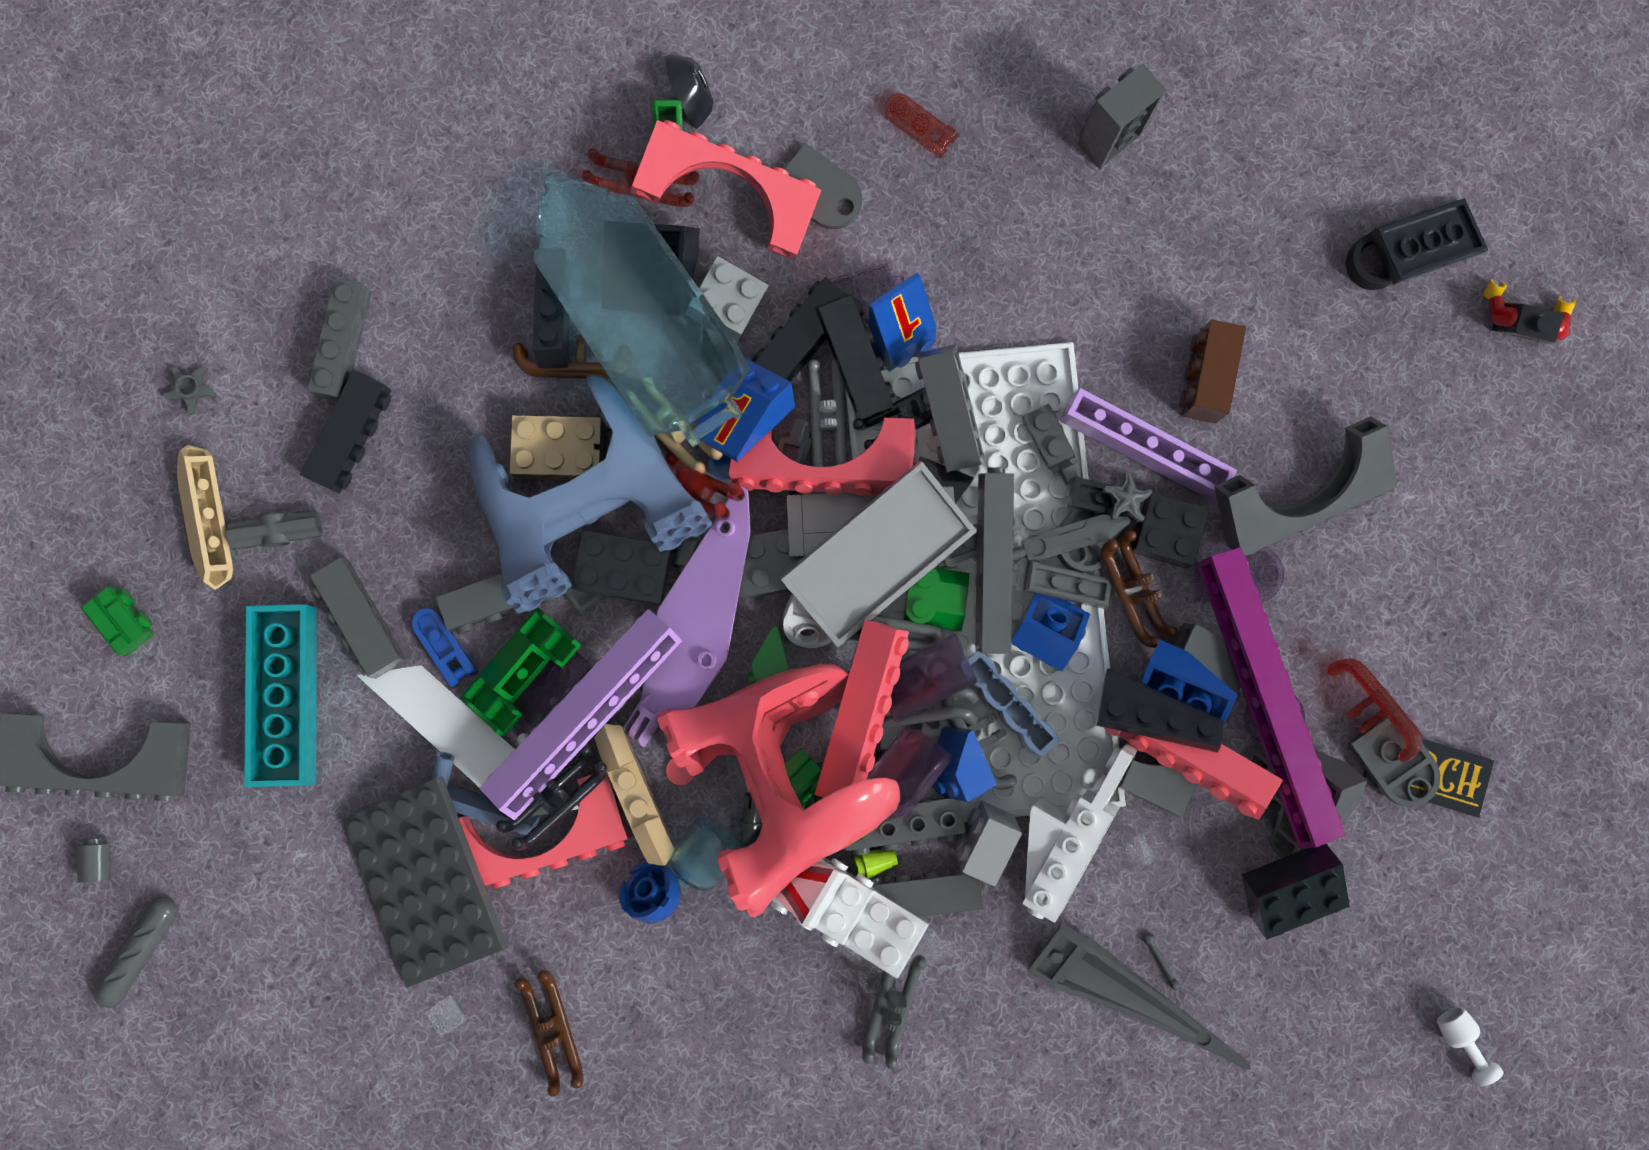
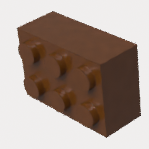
M1211 319L1204 327L1200 328L1198 335H1193L1190 345V351L1194 352L1192 363L1189 362L1187 364L1184 377L1186 380H1189L1187 391H1182L1179 401V407L1183 408L1182 417L1216 424L1230 413L1246 326Z

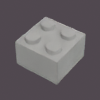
M717 256L693 298L686 315L737 343L769 285Z
M981 800L978 808L974 807L967 821L969 826L965 834L959 835L954 850H956L963 873L995 887L1022 835V831L1013 814Z

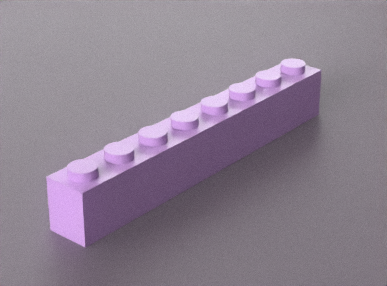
M648 609L615 642L614 646L594 664L593 668L552 709L550 714L531 731L530 735L517 749L511 752L509 757L488 777L479 789L501 812L516 820L534 800L532 796L537 792L541 793L548 785L547 783L560 773L682 642L680 637Z

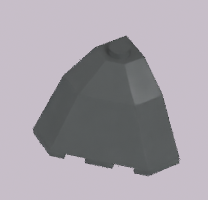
M1253 745L1248 760L1271 773L1262 745ZM1315 751L1321 761V769L1326 783L1332 791V799L1337 813L1344 824L1359 804L1367 779L1346 762ZM1277 790L1262 814L1261 820H1268L1272 836L1267 838L1271 849L1280 858H1284L1304 849L1298 848Z

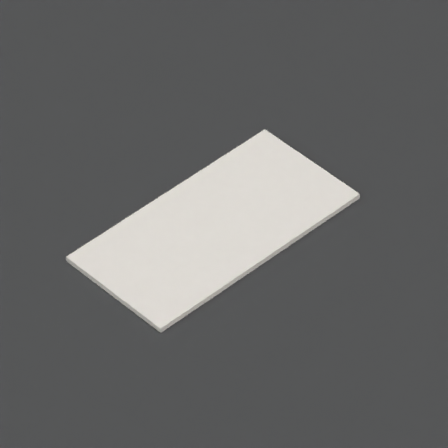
M1073 342L959 353L984 459L982 465L957 470L974 477V480L956 505L971 524L977 523L978 474L987 473V467L1005 468V473H1014L1013 548L1022 546L1021 541L1028 539L1029 536L1058 528L1072 510V508L1067 507L1070 484L1065 485L1059 472L1053 474L1050 469H1047L1022 417L1044 405L1050 404L1058 421L1060 420L1070 397L1079 389ZM912 357L909 363L902 368L896 367L890 372L885 368V370L881 371L884 381H889L895 394V398H892L893 403L925 387L923 379L919 380L916 373L915 362H918V357ZM846 391L853 460L866 451L864 442L867 439L878 437L884 421L862 431L855 430L853 428V421L857 417ZM1059 421L1076 454L1075 457L1078 462L1073 466L1078 476L1089 480L1084 434ZM930 423L916 430L913 466L918 462L920 456L941 464L937 454V447L940 446L938 436H933ZM1079 549L1069 552L1070 558L1073 561L1078 562L1080 560L1081 553ZM977 555L947 567H939L970 573L962 631L940 629L944 635V643L935 653L926 654L907 650L902 656L899 665L900 677L893 686L891 695L901 694L896 686L918 666L937 687L947 686L953 680L960 679L964 682V686L974 690L979 698L975 704H970L966 699L954 697V702L956 706L972 710L977 715L978 720L995 712L997 719L990 725L976 731L975 735L979 741L997 730H1005L1006 736L986 746L982 751L995 776L1014 775L1017 778V784L1006 790L991 788L969 802L961 801L964 822L968 821L974 807L978 808L981 800L1013 814L1014 817L1030 816L1032 806L1041 798L1066 811L1077 794L1082 796L1087 790L1092 791L1099 777L1102 774L1108 775L1110 769L1105 766L1113 751L1117 747L1119 748L1118 736L1109 734L1104 727L1096 726L1107 668L1110 669L1104 609L1070 602L1090 613V617L1079 647L1063 671L1047 665L1040 659L1021 651L1012 644L1011 654H985L994 663L997 673L1006 677L1014 685L1018 697L1028 701L1034 707L1038 719L1049 724L1057 734L1059 743L1044 756H1036L1022 745L1018 734L1009 730L1003 724L998 711L988 707L980 697L978 689L970 686L959 672L958 667L976 652ZM1057 555L1040 561L1033 560L1034 562L1068 569L1060 562ZM1026 557L1013 561L1012 636L1034 593L1023 591L1027 567ZM1099 569L1087 573L1100 576ZM907 591L878 615L903 620ZM941 699L930 701L935 709L942 708ZM903 705L891 707L885 716L902 714ZM948 719L940 720V727L938 729H931L926 723H923L922 731L914 732L909 725L885 728L880 740L881 750L916 743L928 737L939 736L942 728L952 726ZM1117 787L1109 802L1118 807L1126 806L1124 790ZM938 793L920 799H910L900 795L899 804L944 797Z

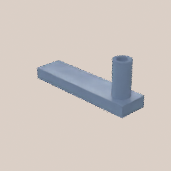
M448 752L437 753L431 778H428L424 783L442 776L456 813L495 826L499 820L510 818L501 812L487 796L448 784L455 757ZM540 815L530 816L513 832L523 835L528 834L538 825Z

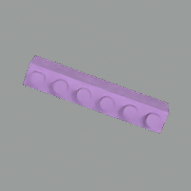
M1082 388L1078 389L1070 397L1059 420L1211 501L1217 500L1214 486L1234 478L1237 472L1236 469Z

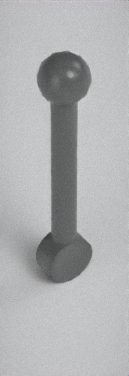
M1151 933L1145 934L1143 937L1144 943L1151 947L1175 991L1179 990L1181 987L1157 948L1154 935Z

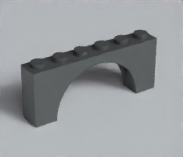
M1370 416L1345 427L1344 452L1335 473L1316 494L1297 504L1289 506L1264 504L1257 492L1256 485L1242 475L1214 486L1227 546L1232 550L1241 547L1244 556L1252 555L1257 550L1279 543L1288 536L1305 531L1310 526L1332 519L1343 511L1356 508L1361 503L1374 497H1380L1396 488L1397 481L1388 426Z
M1183 623L1173 646L1188 651L1238 694L1235 700L1236 703L1241 696V686L1224 639L1197 624ZM1228 716V718H1227V720H1226V722H1225V725H1224V727H1223V730H1224V729L1226 728V726L1228 725L1229 716ZM1132 760L1117 787L1168 813L1183 817L1184 812L1188 811L1192 804V794L1199 784L1187 781L1181 773L1172 768L1162 766L1158 761L1138 762Z
M1 713L0 786H5V792L16 793L25 792V787L35 788V794H55V789L65 790V795L84 796L85 791H95V797L113 798L115 792L125 793V799H144V794L155 795L154 800L173 801L174 796L185 795L191 723L150 722L147 738L135 758L117 772L95 778L72 771L55 756L46 739L44 715Z

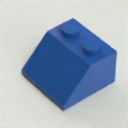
M1034 594L1016 626L1011 644L1018 647L1021 651L1040 659L1047 665L1063 671L1079 647L1090 613L1068 601Z
M949 726L942 728L929 767L933 777L931 783L934 790L943 797L969 802L995 787L997 783L974 731Z

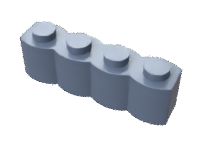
M977 651L958 667L962 678L970 686L978 689L980 697L988 707L998 711L1003 724L1009 730L1018 734L1022 745L1030 753L1036 756H1044L1059 743L1053 728L1046 722L1038 719L1034 707L1028 701L1018 697L1014 685L1006 677L997 673L994 663L988 656Z

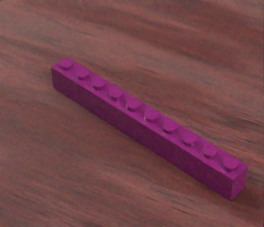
M1242 548L1213 555L1197 562L1196 564L1271 773L1283 780L1278 788V792L1298 848H1314L1346 836L1342 827V819L1337 813L1332 799V791L1326 783L1321 769V761L1313 747L1310 731L1305 725L1300 711V703L1293 692L1289 673L1284 667L1279 645L1273 637L1269 618L1264 612L1259 598V590L1254 584L1249 570V563L1243 554Z

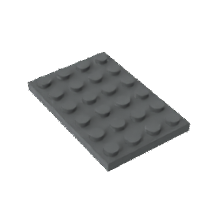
M442 776L342 819L406 988L508 948L507 941Z

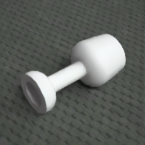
M1455 1007L1442 1013L1437 1019V1024L1443 1038L1450 1047L1465 1049L1476 1067L1472 1072V1079L1475 1085L1484 1087L1498 1081L1503 1075V1070L1494 1062H1486L1476 1046L1475 1041L1480 1035V1028L1464 1007Z

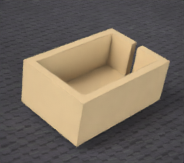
M512 415L510 474L515 479L572 480L604 460V455L599 450L604 449V421L601 417Z

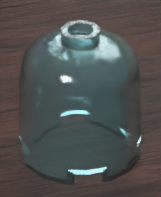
M703 813L696 818L675 846L670 858L672 870L677 875L680 886L686 890H689L691 887L699 891H709L717 886L725 877L717 862L718 853L727 848L731 850L739 849L738 846L741 843L723 824L720 823L716 827L709 823L710 816Z

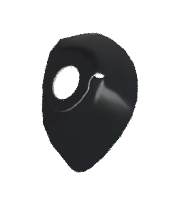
M667 55L666 68L678 100L681 101L682 108L689 120L698 129L712 112L714 103L706 78L700 65L694 59ZM698 71H699V73L701 74V76H702V78H703V80H704V82H705L706 88L704 87V85L702 84V82H701V80H700Z

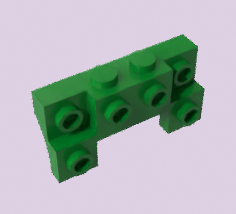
M537 607L465 690L460 699L484 720L496 734L504 738L523 715L515 707L514 702L550 660L563 668L574 657L581 644L547 613Z

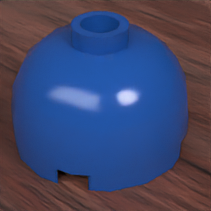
M643 861L634 866L629 871L632 875L627 883L623 881L620 887L619 900L621 908L632 918L648 924L667 919L677 909L681 899V887L678 877L666 865L648 864L647 861Z

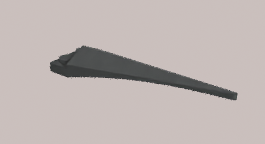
M1062 922L1029 964L1028 971L1053 988L1083 997L1135 1017L1192 1042L1245 1069H1251L1249 1061L1089 936L1085 938Z

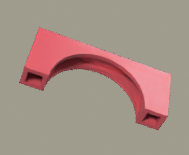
M657 120L630 193L658 204L669 185L686 173L709 168L731 172L747 181L757 191L765 204L770 225L766 249L793 260L800 249L821 189L816 188V184L808 179L800 178L798 180L790 177L789 172L782 168L764 166L762 161L754 156L746 155V157L736 154L734 153L735 150L728 145L719 144L717 146L707 141V137L700 133L691 132L689 134L684 132L674 122L668 120L661 122Z
M884 418L878 437L864 453L849 462L830 467H812L789 459L773 443L771 430L738 462L731 459L729 476L734 488L741 486L745 487L748 491L765 489L771 492H781L783 490L797 491L802 494H809L814 491L826 492L830 495H839L841 493H853L859 496L879 495L913 466L916 440L914 419Z
M608 773L604 780L580 802L576 820L566 837L553 849L540 855L519 857L502 853L489 846L477 834L468 816L459 818L484 885L492 884L493 889L511 884L510 878L520 874L522 880L540 874L538 868L547 865L550 866L551 870L568 865L567 859L578 856L579 861L597 855L596 849L607 846L608 851L624 847V840L631 837L620 801ZM591 775L577 779L578 785H582Z

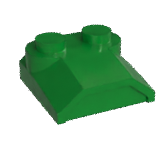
M934 567L907 590L903 620L934 625L939 629L961 632L965 616L970 573Z

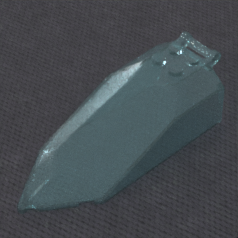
M554 173L546 174L543 179L546 183V192L541 195L537 236L540 238L539 250L534 252V262L648 436L681 430L690 445L694 447L700 443L699 439L733 417L737 419L743 415L732 396L749 373L750 368L729 330L635 197L626 193L623 196L611 194L609 189L570 177L562 180L556 178ZM722 403H725L727 406L694 429L690 428V424Z

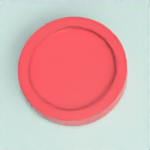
M673 758L668 762L666 775L672 783L685 785L692 781L694 777L688 773L685 766L680 768L676 765Z

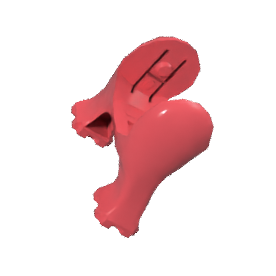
M817 664L788 669L759 680L720 700L688 709H667L658 714L659 718L657 720L660 729L667 738L668 744L666 746L669 754L674 759L676 765L680 768L685 766L691 776L694 777L703 772L705 767L719 755L732 754L738 759L748 792L751 793L761 819L762 828L756 842L745 848L733 850L727 848L718 853L717 862L727 879V889L737 909L741 911L746 909L753 918L764 913L770 902L801 872L826 856L845 849L875 830L886 818L896 811L900 802V789L897 781L889 778L862 780L839 789L804 810L790 783L780 746L792 724L823 714L842 701L849 672L835 664Z

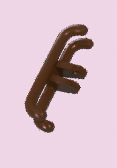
M579 334L576 362L569 361L568 359V368L539 369L536 360H529L528 351L524 348L523 344L515 343L512 350L513 358L521 370L527 375L534 377L586 378V376L593 374L602 375L605 379H616L625 375L632 363V354L627 346H621L618 349V356L613 362H586V334Z
M1130 529L1121 534L1119 544L1114 539L1106 541L1101 548V557L1136 638L1146 647L1156 648L1160 639L1149 635L1145 630L1136 610V604L1144 605L1153 627L1164 637H1176L1178 629L1167 625L1160 615L1155 601L1161 598L1162 595L1160 590H1150L1148 584L1155 579L1152 573H1142L1131 547V541L1135 540L1137 535L1134 530ZM1118 547L1131 575L1126 580H1123L1113 556V551L1117 550Z
M542 970L538 974V979L545 987L553 1016L545 1019L541 1018L533 989L526 978H518L515 981V987L520 990L546 1072L548 1080L547 1092L553 1097L558 1095L560 1091V1078L551 1049L561 1044V1042L571 1072V1086L575 1089L580 1088L584 1077L555 979L550 971Z

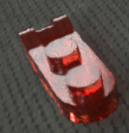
M895 93L887 98L884 105L885 117L936 157L942 158L947 152L946 147L949 143H954L959 137L958 132L953 127L944 124L908 96L902 93ZM934 132L941 135L937 141L931 138Z

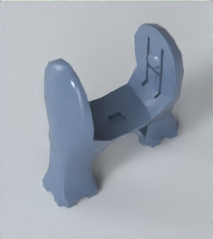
M590 374L586 378L602 410L600 414L603 421L613 431L606 458L571 481L530 498L517 493L503 463L485 436L480 432L476 433L468 443L470 477L480 507L488 521L499 549L503 577L501 594L508 605H513L517 613L530 612L539 607L540 603L551 597L557 598L566 593L567 589L572 586L568 576L552 561L550 552L555 540L586 524L589 525L597 521L598 518L619 507L630 506L644 511L648 524L646 530L660 552L672 550L680 546L681 542L692 536L697 537L707 532L708 528L713 525L702 504L685 490L670 470L650 427L637 408L618 388L602 375Z

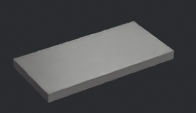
M918 461L784 573L780 579L834 644L840 647L863 627L864 620H872L974 535L977 530L924 463Z

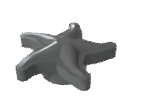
M201 366L190 375L182 374L177 367H173L172 373L176 382L175 388L170 393H165L163 397L166 400H184L188 406L187 413L193 415L199 398L205 396L216 398L217 394L209 387L203 385L204 374L208 372L205 366Z
M1127 471L1123 473L1124 481L1120 487L1105 486L1102 488V492L1108 493L1112 497L1111 520L1117 519L1120 513L1127 512L1133 519L1141 522L1144 520V516L1140 512V502L1147 499L1152 494V490L1141 491L1136 489L1131 472Z

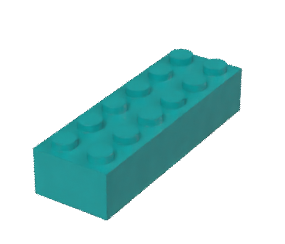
M306 604L246 606L244 787L316 785L317 607Z

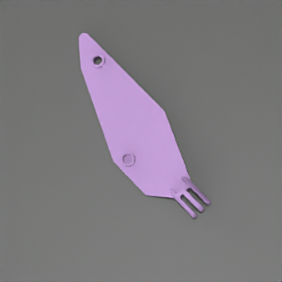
M740 486L734 490L658 608L657 617L669 626L680 637L682 642L644 682L641 700L623 726L625 733H629V737L633 740H638V744L642 747L648 744L659 727L658 714L667 709L678 710L696 707L727 660L751 532L748 490L745 487ZM729 523L730 530L725 533L724 528Z

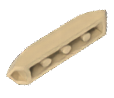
M187 445L179 450L177 479L188 543L198 575L204 583L216 590L232 578L233 564L226 536L213 457L208 450Z
M604 724L594 739L601 759L607 765L608 776L632 832L648 864L665 866L676 850L623 727L621 725Z

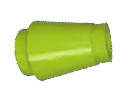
M870 850V853L852 856L855 875L857 876L859 873L868 879L898 865L895 850Z

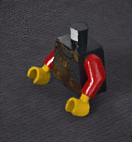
M1491 279L1483 291L1484 297L1489 299L1491 318L1494 323L1492 331L1544 344L1563 340L1570 333L1571 313L1576 304L1575 299L1567 303L1562 300V296H1559L1554 310L1551 311L1526 304L1504 303V299L1501 297L1507 288L1504 282H1500L1498 286Z

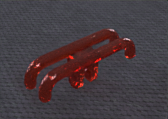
M595 148L588 149L587 156L596 165L626 172L627 184L600 178L590 170H584L582 172V179L586 184L600 190L644 199L630 193L640 166L639 163L605 156ZM692 171L689 174L682 175L673 183L685 186L695 185L698 183L700 175L697 171ZM664 192L658 203L676 207H689L693 205L694 195L690 192L685 193L684 196Z
M673 453L666 455L667 463L676 470L675 477L685 490L702 504L707 514L723 521L730 517V511L724 503L717 502L714 504L709 501L715 492L736 502L742 501L745 498L744 490L737 483L728 485L705 473L702 475L699 471H694L689 466L684 465Z
M1352 658L1338 660L1327 667L1328 675L1336 676L1345 671L1349 672L1369 695L1346 713L1351 719L1360 715L1364 709L1374 703L1381 709L1371 719L1361 724L1359 728L1364 734L1387 717L1406 740L1405 748L1399 752L1398 759L1401 762H1408L1414 758L1421 750L1423 743L1422 734L1371 671L1362 662Z

